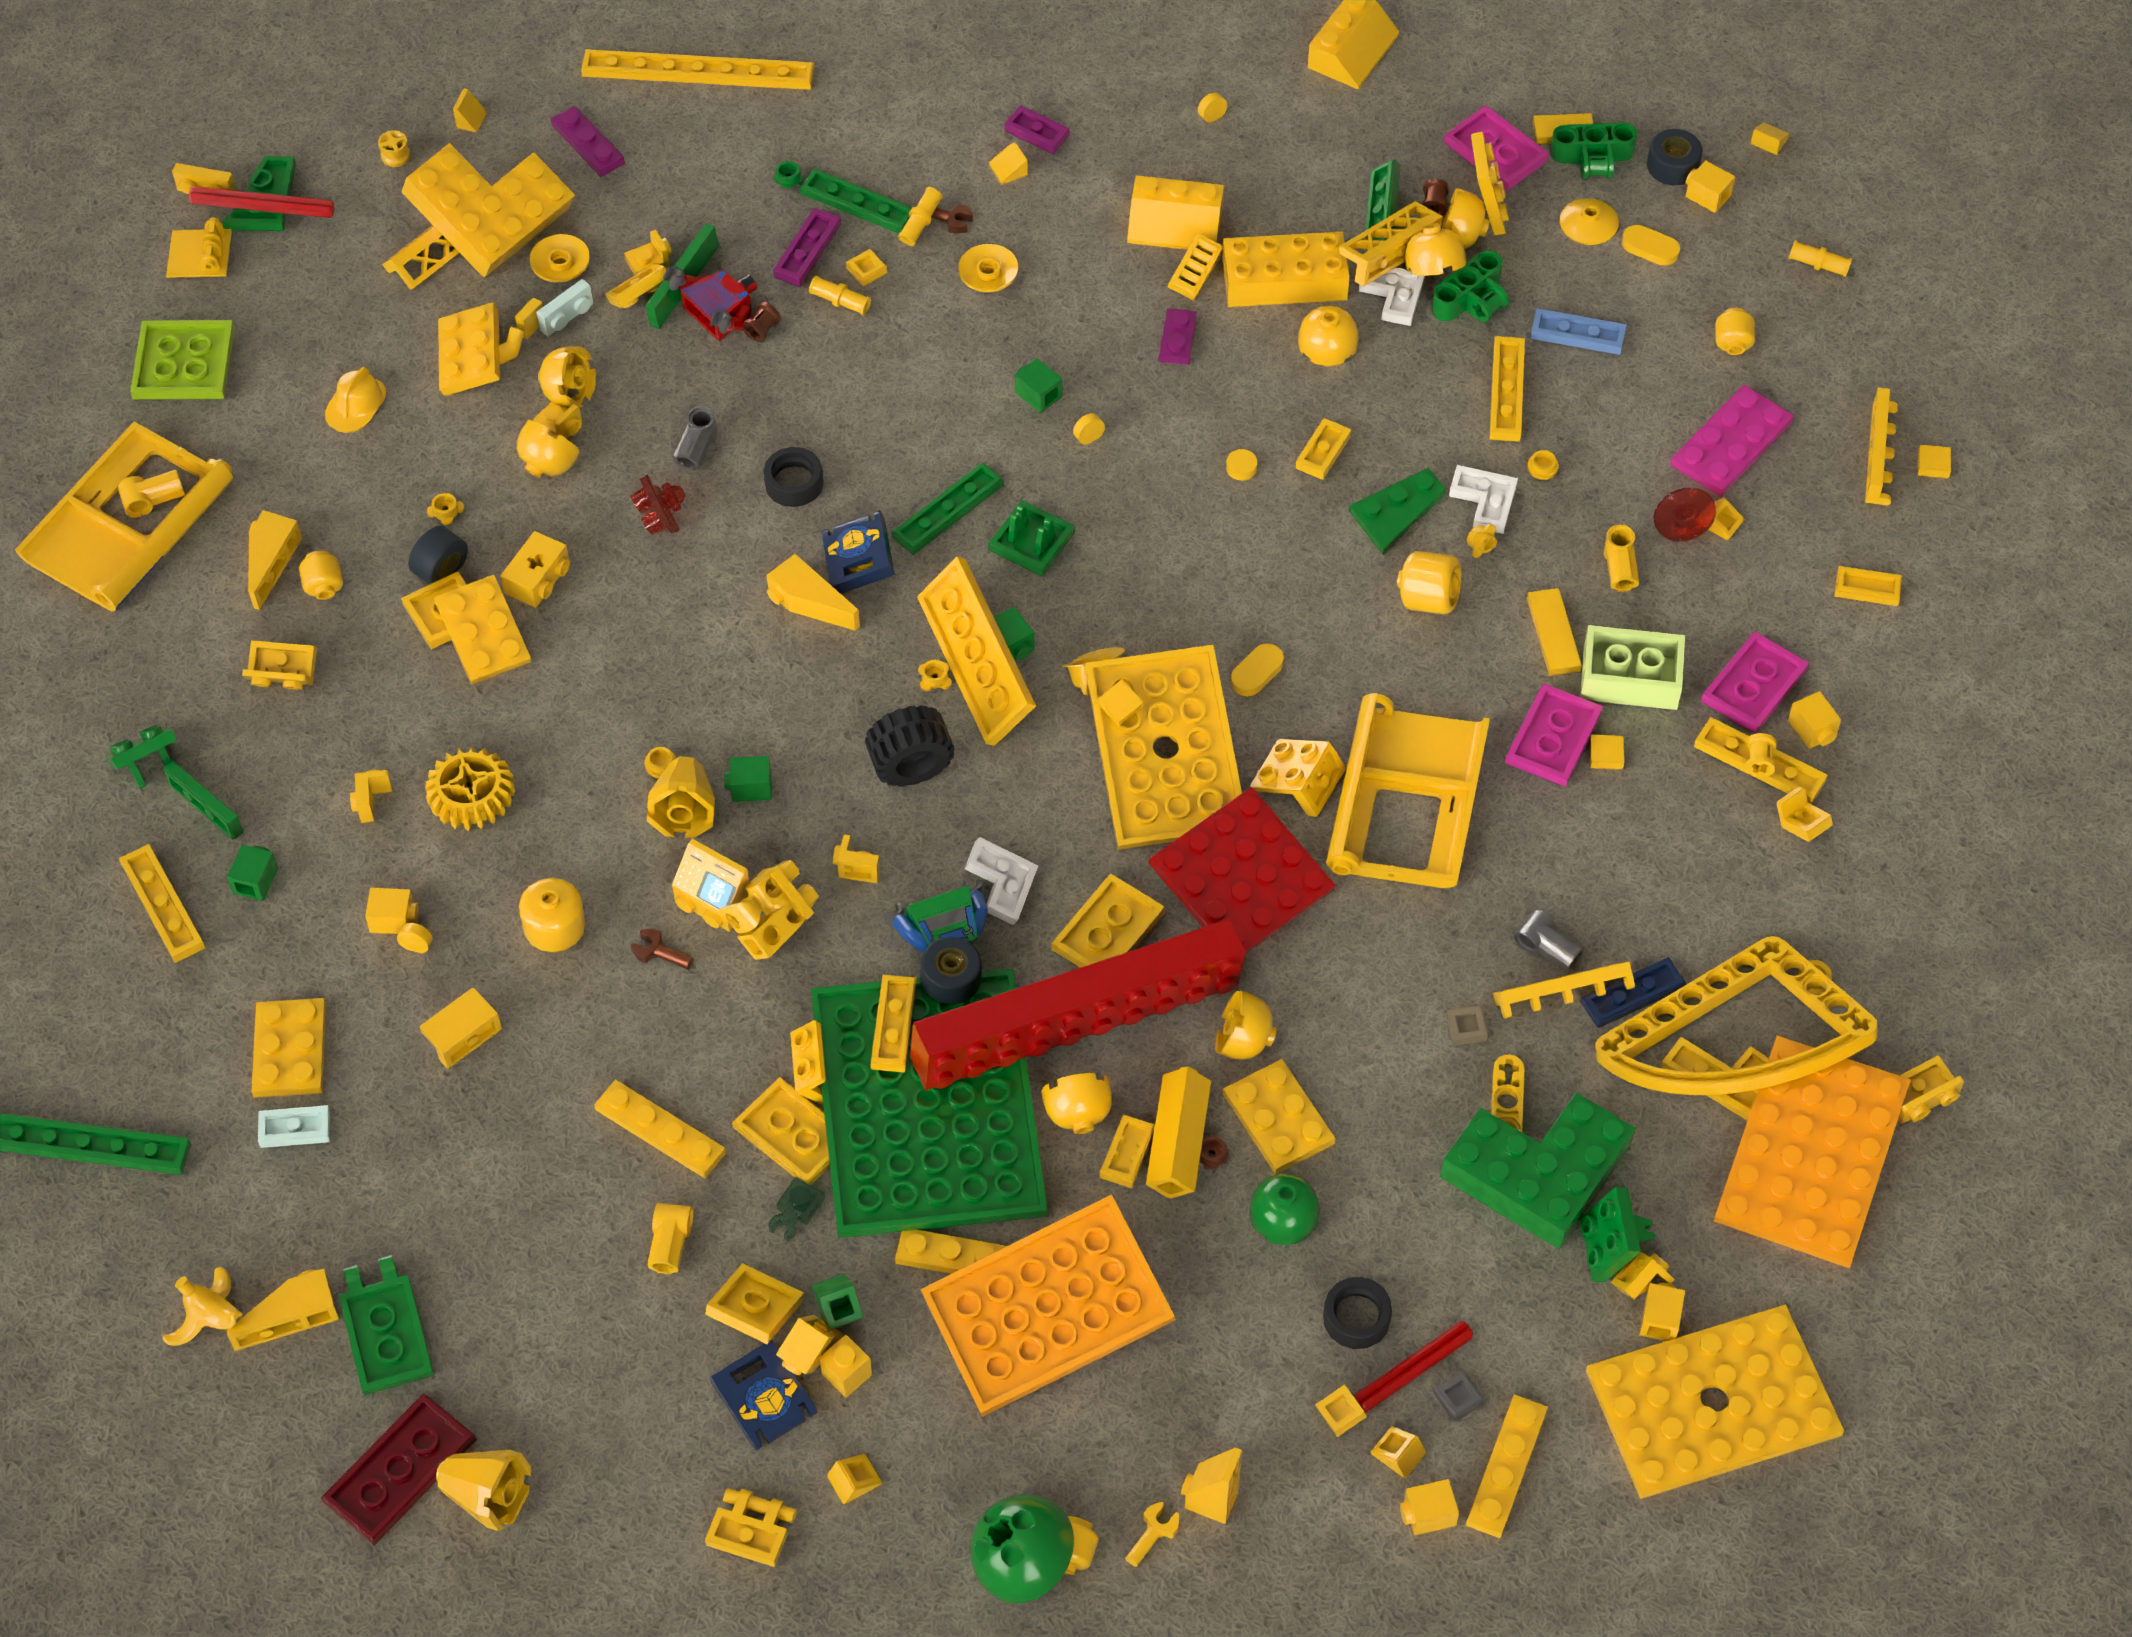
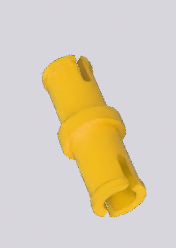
M927 187L917 206L912 207L910 210V218L898 235L903 243L914 246L924 227L930 225L932 221L931 216L939 202L943 199L942 193L937 189Z
M1797 240L1794 241L1788 258L1812 265L1814 270L1819 271L1821 268L1843 275V277H1846L1852 258L1826 251V247L1821 246V249L1800 243Z
M817 275L814 276L809 287L810 294L831 301L835 307L843 306L861 315L866 314L871 304L870 297L849 290L848 285L843 283L837 285Z

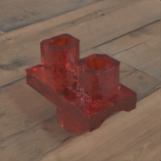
M648 474L640 478L643 487L630 497L640 513L651 507L654 508L653 511L641 517L645 528L651 535L665 528L671 534L679 531V526L670 508L674 512L681 509L680 504L686 496L682 487L671 486L670 483H665L662 485L663 490L661 491L658 486L653 485Z

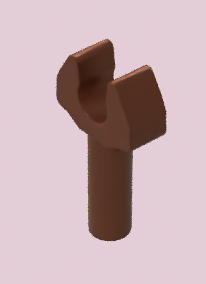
M961 204L952 209V211L936 207L931 216L933 219L946 222L948 232L954 234L967 232V223L957 221L958 219L973 221L971 210Z
M656 929L640 930L641 939L652 943L649 947H642L635 943L631 944L632 952L643 963H648L652 958L659 957L689 970L694 961L693 957L663 945L661 932Z

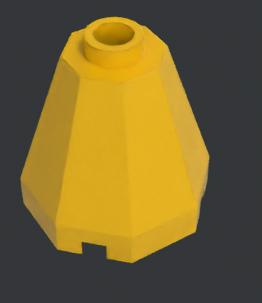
M680 756L671 761L649 792L647 822L665 837H675L674 832H686L684 838H695L713 827L715 797L703 765L694 757Z
M512 1450L453 1454L439 1465L436 1479L439 1489L486 1528L500 1531L504 1529L503 1523L511 1525L515 1522L529 1494L530 1486L524 1484V1475L531 1477V1466L522 1453Z

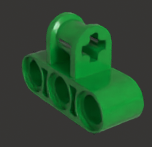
M1624 122L1560 125L1553 131L1550 156L1558 163H1579L1582 180L1588 179L1589 176H1606L1607 179L1613 178L1615 161H1626L1633 157L1638 131L1632 124Z
M1492 250L1482 251L1469 260L1464 267L1456 270L1435 287L1433 295L1432 314L1440 321H1451L1464 311H1467L1477 320L1485 323L1491 319L1495 311L1509 305L1508 294L1499 285L1503 263L1502 256Z

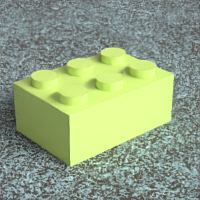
M1588 625L1583 651L1580 697L1588 701L1677 710L1683 684L1685 635Z

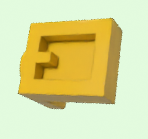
M656 229L650 231V243L624 253L625 260L634 275L654 263L665 266V268L670 266L669 255L672 254L671 247L666 238L661 239Z
M551 402L533 419L535 422L550 428L549 432L556 436L560 434L566 439L569 436H574L583 424L580 407L576 404L566 408Z
M844 834L841 845L835 846L833 854V864L838 865L839 878L878 883L880 877L879 855H874L867 851H852L851 835Z
M1640 1252L1620 1270L1611 1283L1622 1293L1635 1300L1638 1295L1644 1293L1649 1288V1284L1654 1276L1668 1284H1672L1675 1279L1667 1272L1670 1266L1657 1254L1653 1253L1649 1257Z

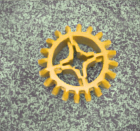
M471 746L469 752L463 753L458 747L457 755L451 756L446 753L445 762L436 760V770H429V780L425 784L427 803L430 805L435 817L439 816L443 824L451 822L455 830L461 823L464 824V828L469 831L474 823H477V826L482 829L483 821L488 820L494 824L496 820L495 814L504 816L506 812L505 807H511V796H514L515 793L513 774L510 772L505 760L501 761L497 753L489 755L486 748L476 753V749ZM467 782H470L473 794H470Z

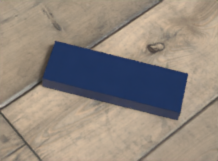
M1667 957L1633 973L1635 988L1627 990L1622 978L1605 986L1606 995L1597 996L1596 991L1582 996L1580 1002L1597 1028L1661 1000L1685 986V980L1670 958Z

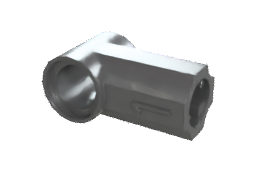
M706 406L695 407L688 413V425L673 455L674 463L678 464L681 468L691 471L699 469L710 443L714 442L717 438L715 414L711 408Z
M1534 910L1513 934V939L1518 947L1532 955L1538 952L1566 972L1575 967L1585 951L1583 945L1557 929L1555 921L1547 913L1540 910Z

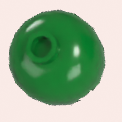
M1279 1174L1270 1176L1258 1185L1251 1198L1249 1216L1252 1227L1256 1232L1258 1230L1262 1236L1266 1237L1267 1241L1272 1244L1287 1246L1302 1242L1306 1239L1307 1235L1314 1231L1318 1224L1320 1206L1315 1190L1307 1181L1296 1175Z

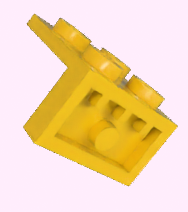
M1279 739L1273 746L1250 787L1256 792L1293 794L1306 815L1318 817L1346 767L1330 742Z

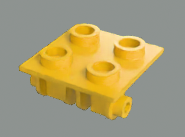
M212 217L205 223V229L172 230L166 277H226L232 229H224L220 220Z

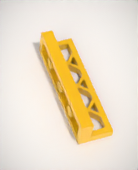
M1414 201L1342 244L1339 248V254L1357 264L1354 282L1364 287L1404 263L1405 250L1409 240L1416 233L1423 231L1422 227L1425 225L1437 223L1442 226L1443 216ZM1415 213L1423 218H1410L1409 216ZM1393 226L1406 227L1405 229H1391ZM1373 238H1387V240H1385V241H1378V240H1372V239H1373ZM1354 249H1368V251L1361 254Z
M432 225L382 265L389 273L396 271L408 288L412 290L459 254V252L455 248L449 252V246H454L445 237L444 240L438 239L442 234ZM430 244L444 245L443 257L440 260L428 258ZM421 251H423L422 257L416 256ZM410 260L422 262L421 275L414 280L403 266ZM427 263L433 264L427 269Z

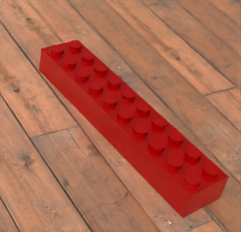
M1230 919L913 1022L910 1058L925 1090L934 1087L938 1089L945 1088L955 1080L967 1076L974 1078L980 1076L988 1069L997 1066L1007 1067L1014 1064L1018 1059L1030 1055L1033 1057L1040 1056L1051 1048L1060 1045L1070 1046L1077 1043L1081 1038L1093 1034L1096 1036L1103 1035L1114 1027L1123 1024L1133 1025L1144 1017L1156 1013L1163 1015L1170 1012L1174 1007L1186 1003L1196 1004L1205 997L1216 993L1226 994L1239 984L1246 950Z

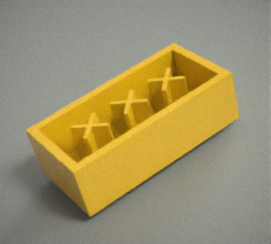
M1343 232L1223 238L1222 262L1228 307L1348 300L1349 271L1347 258L1339 254L1340 246L1345 243Z

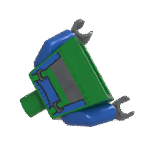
M980 879L976 880L975 888H969V886H966V881H963L961 888L909 904L905 910L906 915L901 903L895 904L897 909L895 914H889L886 909L883 910L886 923L890 927L895 928L901 937L919 952H924L931 943L940 938L956 937L975 944L978 939L977 936L984 930L988 913ZM949 965L951 971L961 969L957 965Z

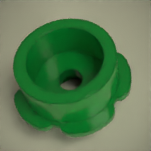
M781 162L776 167L774 181L783 188H792L802 182V171L795 162Z

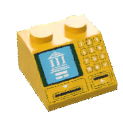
M691 839L672 884L675 903L687 913L693 911L702 916L704 921L711 927L719 928L720 926L730 932L733 927L719 909L723 906L740 903L749 896L745 889L749 883L748 870L700 842Z

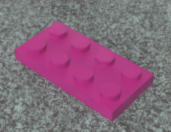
M1743 384L1671 458L1670 465L1721 497L1790 426L1794 415Z

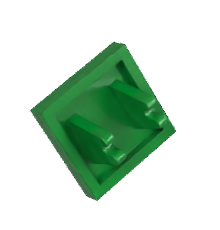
M1021 500L988 543L989 551L1043 577L1075 534V525Z
M155 724L139 732L141 738L134 742L125 739L109 747L111 753L105 755L108 764L116 770L127 766L138 788L146 787L134 761L156 751L164 767L171 762L164 748L177 741L171 728Z
M1613 1188L1580 1218V1229L1584 1236L1587 1264L1590 1267L1592 1282L1601 1283L1609 1280L1641 1252L1640 1242H1649L1656 1237L1654 1232L1646 1230L1653 1225V1221L1633 1214L1628 1188Z

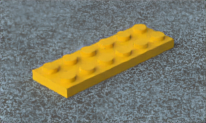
M956 557L917 598L985 743L994 746L1036 707V704L966 559Z

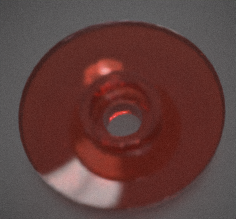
M1692 487L1681 488L1667 494L1658 503L1654 511V524L1657 531L1666 539L1679 542L1692 540L1704 534L1711 527L1716 517V505L1713 498L1704 490Z

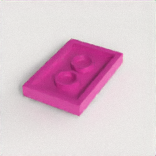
M1486 105L1444 136V143L1475 166L1471 134L1483 131L1486 143L1492 142L1495 160L1491 162L1497 161L1501 178L1498 181H1503L1506 191L1545 164L1549 157V153Z
M1754 631L1702 694L1701 702L1756 734L1806 673L1809 663Z
M1543 683L1506 756L1505 764L1566 787L1598 723L1603 706Z

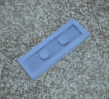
M1537 308L1530 339L1621 355L1627 324Z

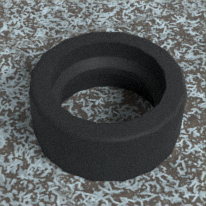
M800 447L783 448L773 453L765 462L763 470L767 494L774 502L788 507L803 506L815 500L822 492L824 483L823 470L819 458L813 452ZM793 466L803 467L812 474L808 482L795 487L784 486L775 480L778 472Z
M1351 1277L1336 1283L1328 1292L1323 1311L1324 1326L1330 1337L1337 1343L1351 1349H1365L1379 1343L1387 1334L1392 1316L1391 1299L1385 1289L1378 1283L1363 1277ZM1349 1296L1368 1298L1378 1308L1379 1316L1374 1326L1367 1329L1355 1330L1348 1328L1337 1318L1336 1310L1338 1304Z

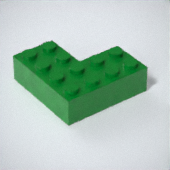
M1577 1092L1541 1143L1480 1107L1445 1156L1440 1178L1560 1250L1580 1218L1584 1215L1631 1146L1636 1128Z

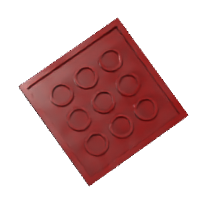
M1252 787L1150 857L1148 862L1202 928L1230 919L1246 953L1332 892L1336 886Z

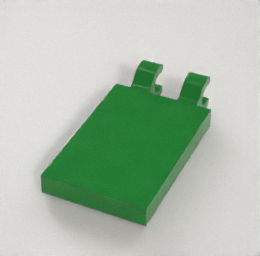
M392 1255L378 1259L383 1282L366 1287L363 1286L362 1277L357 1265L344 1268L348 1292L338 1294L364 1396L434 1376L409 1276L398 1277Z

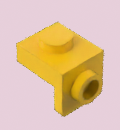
M372 769L362 773H355V792H350L352 812L358 811L361 823L374 822L373 794L392 792V783L387 770Z
M1800 786L1777 801L1781 826L1808 842L1833 825L1831 814L1808 803L1806 790Z

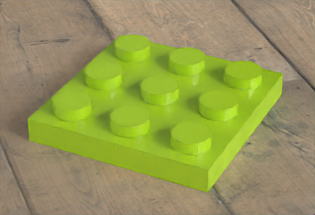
M233 320L142 321L130 390L132 399H224L235 330Z

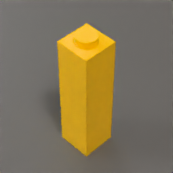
M1189 1066L1163 1074L1146 1185L1170 1199L1195 1192L1211 1081Z

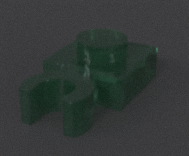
M795 1177L776 1204L777 1210L782 1213L776 1214L771 1218L768 1225L769 1232L774 1233L779 1225H786L788 1229L784 1233V1239L790 1241L796 1234L795 1224L797 1221L805 1225L809 1223L824 1201L825 1192Z

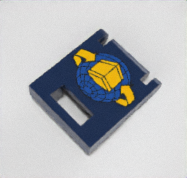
M881 511L874 512L875 520L866 515L834 526L833 535L829 529L822 531L830 585L840 594L895 575L886 522ZM873 561V567L850 575L845 571Z
M772 1339L768 1344L761 1345L710 1376L711 1384L755 1451L762 1447L761 1441L756 1435L758 1431L761 1430L763 1437L769 1444L805 1422V1417L799 1406L803 1405L811 1417L818 1413L817 1408L795 1374L782 1366L784 1360L776 1355L778 1348ZM761 1361L764 1369L739 1384L735 1383L732 1378L733 1376Z

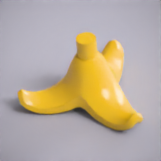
M217 1267L214 1270V1281L211 1288L193 1284L185 1276L177 1280L175 1287L183 1294L186 1319L179 1329L170 1334H164L162 1339L171 1346L182 1345L192 1340L204 1326L226 1330L236 1325V1320L242 1317L243 1313L225 1299L231 1289V1279L226 1269Z

